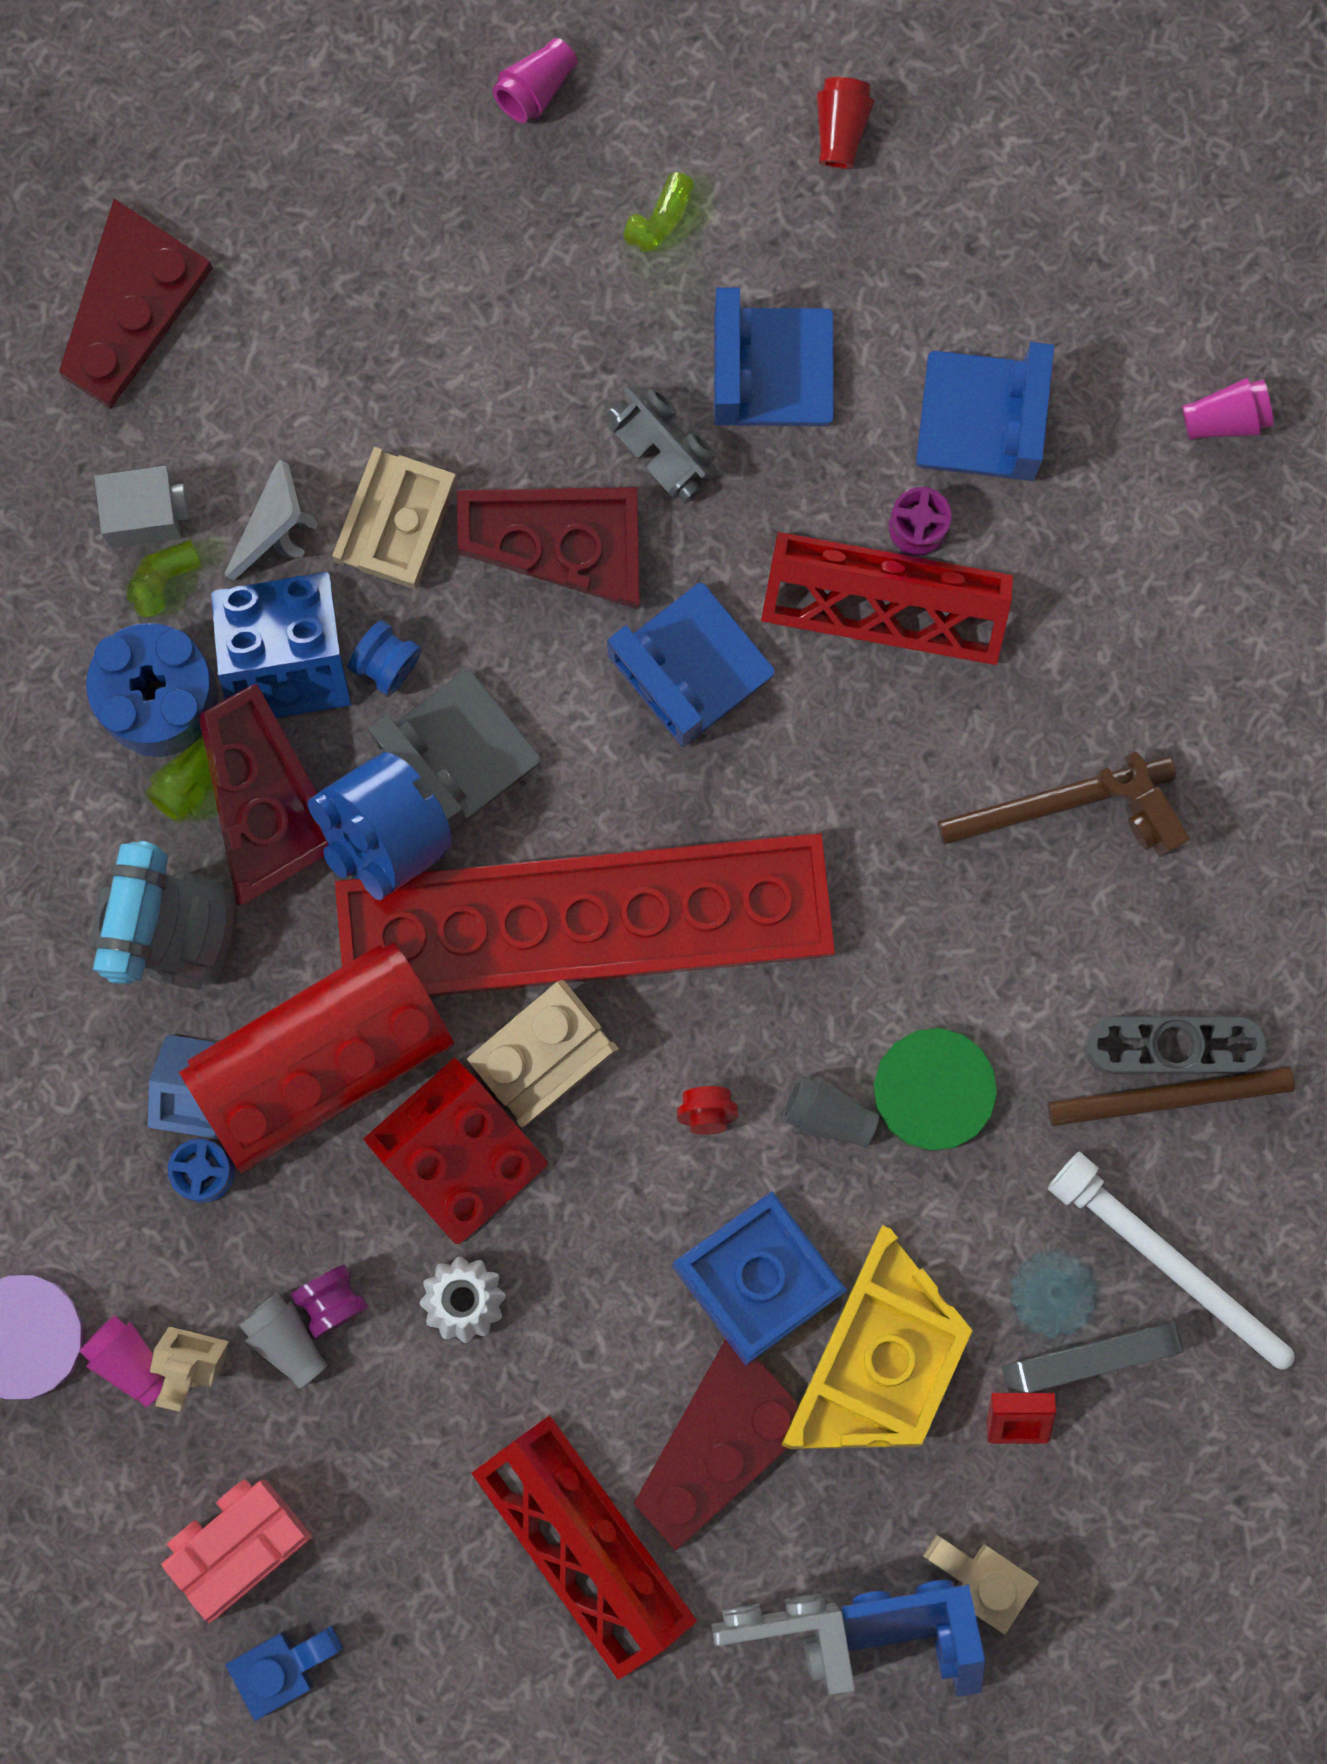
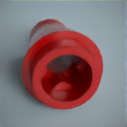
M828 77L824 80L823 90L817 92L820 137L819 164L841 169L854 168L855 155L875 102L873 98L869 97L871 89L869 83L849 77Z

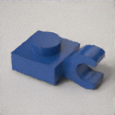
M333 1626L328 1627L295 1647L292 1646L285 1631H282L229 1661L225 1666L252 1718L256 1721L311 1690L314 1686L306 1670L335 1655L344 1647Z

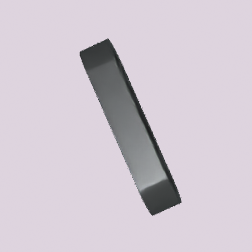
M1108 1017L1099 1021L1089 1030L1085 1038L1084 1050L1089 1063L1098 1071L1106 1074H1241L1256 1067L1261 1062L1266 1051V1039L1261 1028L1252 1020L1244 1017ZM1139 1028L1149 1029L1145 1042V1051L1150 1064L1139 1062L1142 1050L1124 1051L1119 1055L1118 1062H1111L1107 1051L1098 1050V1041L1108 1037L1109 1029L1117 1030L1118 1038L1122 1041H1138L1142 1038ZM1200 1028L1210 1029L1207 1041L1226 1040L1231 1037L1232 1029L1239 1030L1240 1039L1251 1042V1051L1242 1054L1240 1063L1233 1062V1056L1230 1051L1212 1050L1207 1053L1211 1064L1201 1063V1058L1205 1049V1041ZM1178 1029L1189 1037L1191 1053L1184 1062L1172 1063L1161 1056L1158 1050V1039L1164 1030Z
M1174 1321L1091 1342L1088 1345H1079L1003 1365L1001 1368L1008 1393H1030L1183 1353L1184 1349L1177 1323Z

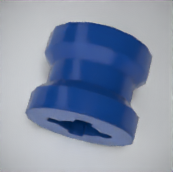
M380 620L370 628L359 642L348 662L347 668L357 676L367 675L376 681L377 690L386 697H389L398 690L420 658L422 648L412 640L401 641L394 636L392 626Z
M191 1139L180 1144L172 1153L168 1163V1178L173 1189L182 1197L198 1203L213 1202L222 1198L231 1189L235 1178V1164L226 1150L217 1143L206 1139Z

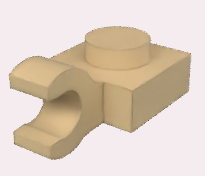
M168 1327L154 1349L150 1369L152 1373L165 1376L161 1393L157 1397L155 1406L182 1412L190 1388L202 1385L211 1387L224 1366L229 1341Z
M936 1535L923 1557L959 1580L956 1587L969 1585L975 1615L1004 1635L1039 1583L1038 1580L984 1544L974 1559H972Z

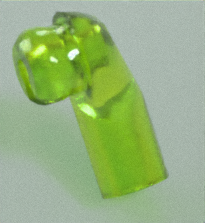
M680 172L670 173L666 178L650 219L638 213L630 215L623 234L625 243L630 246L640 247V252L657 250L682 220L694 190L693 180L688 175Z
M192 539L150 553L140 561L126 586L127 600L133 602L134 610L139 616L146 618L162 612L166 603L161 591L164 589L167 581L170 578L202 567Z

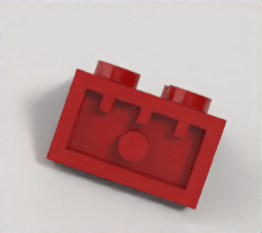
M455 1057L363 1138V1141L455 1244H460L547 1166V1160L479 1081Z

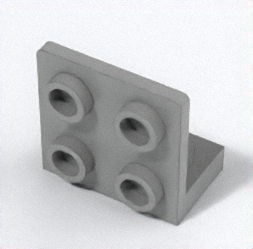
M810 1594L785 1599L786 1611L762 1615L759 1604L722 1610L724 1621L711 1623L715 1646L814 1630V1635L803 1636L806 1660L812 1681L822 1680L829 1695L855 1691L842 1612L836 1603L826 1604L822 1594Z

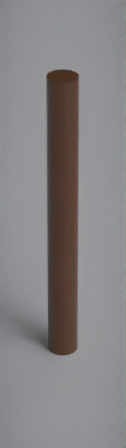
M1170 756L1146 762L1148 775L1153 785L1176 779L1174 764ZM1130 767L1112 772L1113 777L1120 783H1129L1132 778ZM1098 776L940 820L937 821L942 842L945 845L1114 796L1109 795L1102 789Z
M1288 1067L1048 1102V1113L1051 1126H1059L1294 1092L1295 1081L1292 1069Z

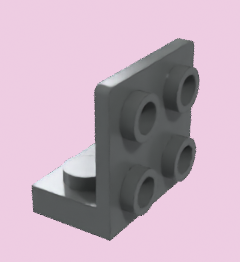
M469 669L463 670L394 723L386 713L367 728L373 743L381 753L389 752L400 757L421 776L420 779L412 784L424 800L433 794L435 795L446 815L451 833L540 764V756Z

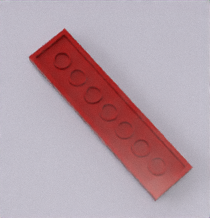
M822 833L422 872L381 900L375 899L366 890L360 879L335 881L342 967L379 944L382 948H385L394 942L412 967L429 997L553 985L560 980H564L566 983L826 958L834 957L835 955Z

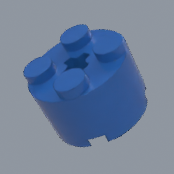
M142 623L126 627L111 636L105 637L95 648L94 656L87 672V697L96 718L118 743L140 755L164 757L180 753L196 742L202 735L198 714L218 704V687L210 666L199 648L186 633L162 624ZM159 680L163 687L156 689L154 700L147 701L142 692L149 690L150 682Z
M383 752L367 760L308 800L309 811L321 827L329 844L323 849V854L330 868L340 878L345 879L352 875L354 879H360L366 890L377 900L390 895L437 863L444 856L443 854L450 850L452 845V835L448 820L435 795L433 794L424 800L412 784L420 779L421 776L407 762L389 752Z

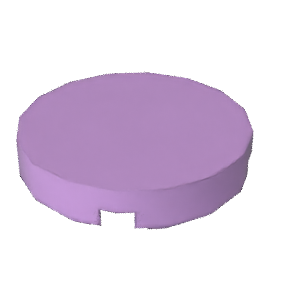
M8 1275L0 1279V1397L4 1399H35L55 1390L74 1373L82 1355L79 1350L84 1345V1322L74 1301L59 1285L34 1275Z

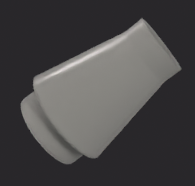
M278 1293L264 1301L239 1323V1326L247 1335L244 1342L289 1377L298 1389L309 1383L328 1365L320 1356L293 1301L286 1304Z

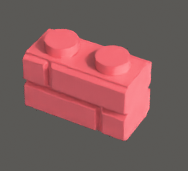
M246 1478L243 1479L216 1502L222 1510L219 1516L204 1528L197 1520L193 1521L166 1544L173 1554L161 1564L163 1569L178 1588L184 1592L187 1599L202 1618L209 1624L218 1619L313 1538L311 1533L266 1479L260 1480L253 1487Z

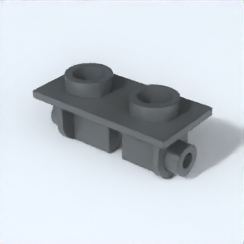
M627 386L623 391L633 402L629 405L625 400H621L607 413V417L613 422L610 429L638 459H641L654 445L661 451L646 468L673 499L680 497L684 503H688L703 489L697 481L700 477L702 479H718L723 475L712 463L716 458L713 449L695 432L691 431L687 435L672 419L677 414L676 409L655 388L647 391L645 388Z

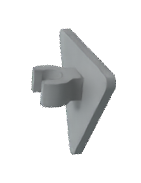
M279 460L275 465L225 571V577L234 581L272 545L276 552L284 557H303L305 551L291 543L289 530L294 525L305 530H315L318 523L311 515L300 511L288 463Z

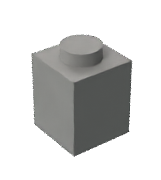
M167 466L94 476L101 534L111 549L182 539L180 520L190 519L187 492L184 483L175 484Z

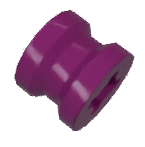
M914 487L903 492L895 501L888 523L889 535L893 544L902 552L912 556H925L936 551L943 544L952 521L951 508L946 498L937 490L928 487ZM903 521H910L911 525H912L915 529L913 530V529L910 527L909 523H906V522H903ZM930 525L935 526L930 527L928 530L924 531V529L928 528Z
M345 1264L320 1275L291 1294L295 1304L307 1310L311 1318L309 1329L315 1339L335 1330L369 1309L364 1297L355 1295L349 1285L351 1274Z

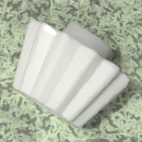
M460 1256L451 1265L438 1264L435 1276L425 1279L423 1283L426 1294L420 1300V1305L428 1312L427 1325L439 1328L443 1339H450L456 1336L464 1343L469 1342L475 1334L487 1336L491 1323L502 1318L499 1305L505 1300L506 1295L497 1287L499 1275L486 1271L482 1260L468 1263ZM459 1288H468L474 1294V1305L468 1311L459 1312L452 1306V1294Z

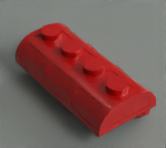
M393 942L385 948H382L379 944L188 1059L189 1066L179 1071V1074L236 1168L243 1175L255 1168V1165L306 1134L314 1132L332 1118L373 1093L376 1094L389 1086L388 1084L455 1045L417 975L400 949Z

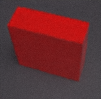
M991 1393L986 1420L987 1442H991V1444H1047V1442H1050L1056 1416L1055 1393Z

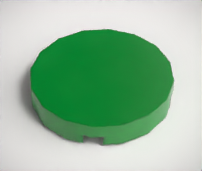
M942 1028L916 1030L896 1041L879 1062L873 1082L875 1109L887 1129L905 1145L928 1152L954 1149L974 1138L990 1119L997 1095L994 1070L982 1049L963 1034Z

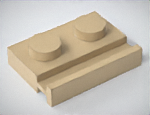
M374 447L332 557L335 563L347 564L360 569L361 572L417 590L458 481L456 474L401 455L397 457L383 452V449Z
M560 980L472 1053L467 1060L503 1106H508L518 1119L516 1122L519 1126L524 1128L555 1104L619 1050L614 1042L611 1043L601 1031L602 1027L567 983L564 980Z

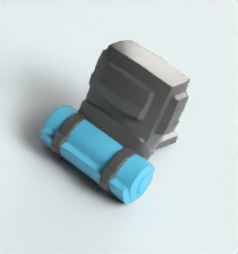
M139 841L121 844L116 864L112 865L111 868L112 886L104 887L101 890L89 942L90 947L96 949L92 970L99 973L101 977L108 979V982L114 984H132L134 981H141L144 968L149 969L150 978L166 985L172 984L181 988L200 989L203 984L217 983L232 939L235 895L224 891L222 883L190 873H176L173 876L167 874L166 867L169 855L152 843Z

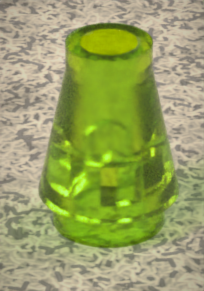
M202 735L195 743L149 777L152 784L144 792L147 799L160 812L179 824H182L189 815H198L213 787Z

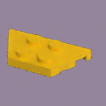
M884 1225L881 1226L784 1437L781 1445L788 1449L919 1447L926 1437L972 1333V1329L953 1306L947 1305L939 1295L938 1287L924 1269L919 1270L896 1241L898 1237L895 1233Z

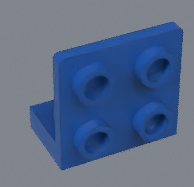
M716 287L714 308V425L830 426L833 422L832 310L828 308H740V288Z
M1030 342L1023 361L931 351L928 354L916 465L919 468L1034 481L1043 460L1054 344Z
M321 572L300 575L292 578L216 590L211 593L217 669L224 699L249 685L257 683L276 718L351 705L348 681L339 647L332 583L329 573Z
M697 583L636 632L632 633L628 626L625 625L607 639V655L682 748L771 680L775 672L772 665L704 583Z
M950 1580L932 1581L918 1586L915 1589L916 1594L891 1598L890 1593L887 1591L868 1592L852 1599L853 1605L841 1608L848 1651L937 1636L935 1651L941 1679L953 1678L956 1697L982 1692L985 1659L969 1585L954 1587L953 1582Z

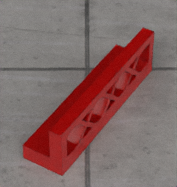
M777 532L761 622L997 665L1012 603L1013 575ZM780 581L806 586L816 601L801 610L776 605ZM850 594L862 596L868 600L875 609V612L860 621L848 619L843 616L835 603ZM883 600H884V601H889L890 603L886 605V604L883 602ZM911 605L925 608L935 622L919 632L907 630L902 627L894 614ZM969 616L993 621L988 644L963 640L953 626Z
M551 1415L540 1421L471 1473L617 1680H620L664 1651L697 1622L695 1616ZM506 1462L509 1463L522 1481L523 1496L511 1492L496 1471ZM539 1519L550 1522L560 1535V1547L549 1544L539 1531ZM576 1571L589 1575L597 1587V1599L586 1596L576 1583ZM613 1623L626 1627L640 1649L628 1656L613 1635Z

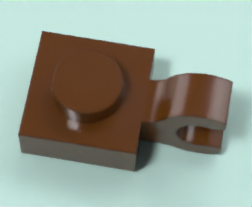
M1134 751L1125 757L1127 765L1132 770V778L1129 783L1118 782L1108 767L1098 772V781L1102 789L1109 795L1125 798L1130 802L1128 807L1133 816L1128 818V823L1134 836L1145 850L1153 847L1160 857L1187 842L1190 838L1160 787L1155 788L1151 782L1145 760Z

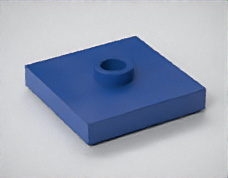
M773 1191L679 1257L672 1264V1268L745 1366L752 1363L834 1303L847 1291Z

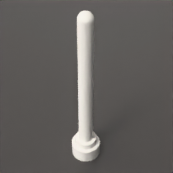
M1081 1152L1076 1153L1048 1186L1047 1189L1065 1205L1073 1202L1080 1209L1086 1205L1274 1367L1287 1369L1292 1366L1295 1360L1293 1350L1101 1187L1104 1180L1096 1174L1099 1168Z

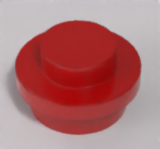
M701 1086L686 1090L682 1094V1105L677 1108L678 1122L690 1126V1131L699 1135L722 1133L727 1130L728 1123L735 1121L739 1117L738 1105L732 1102L731 1091L719 1086Z

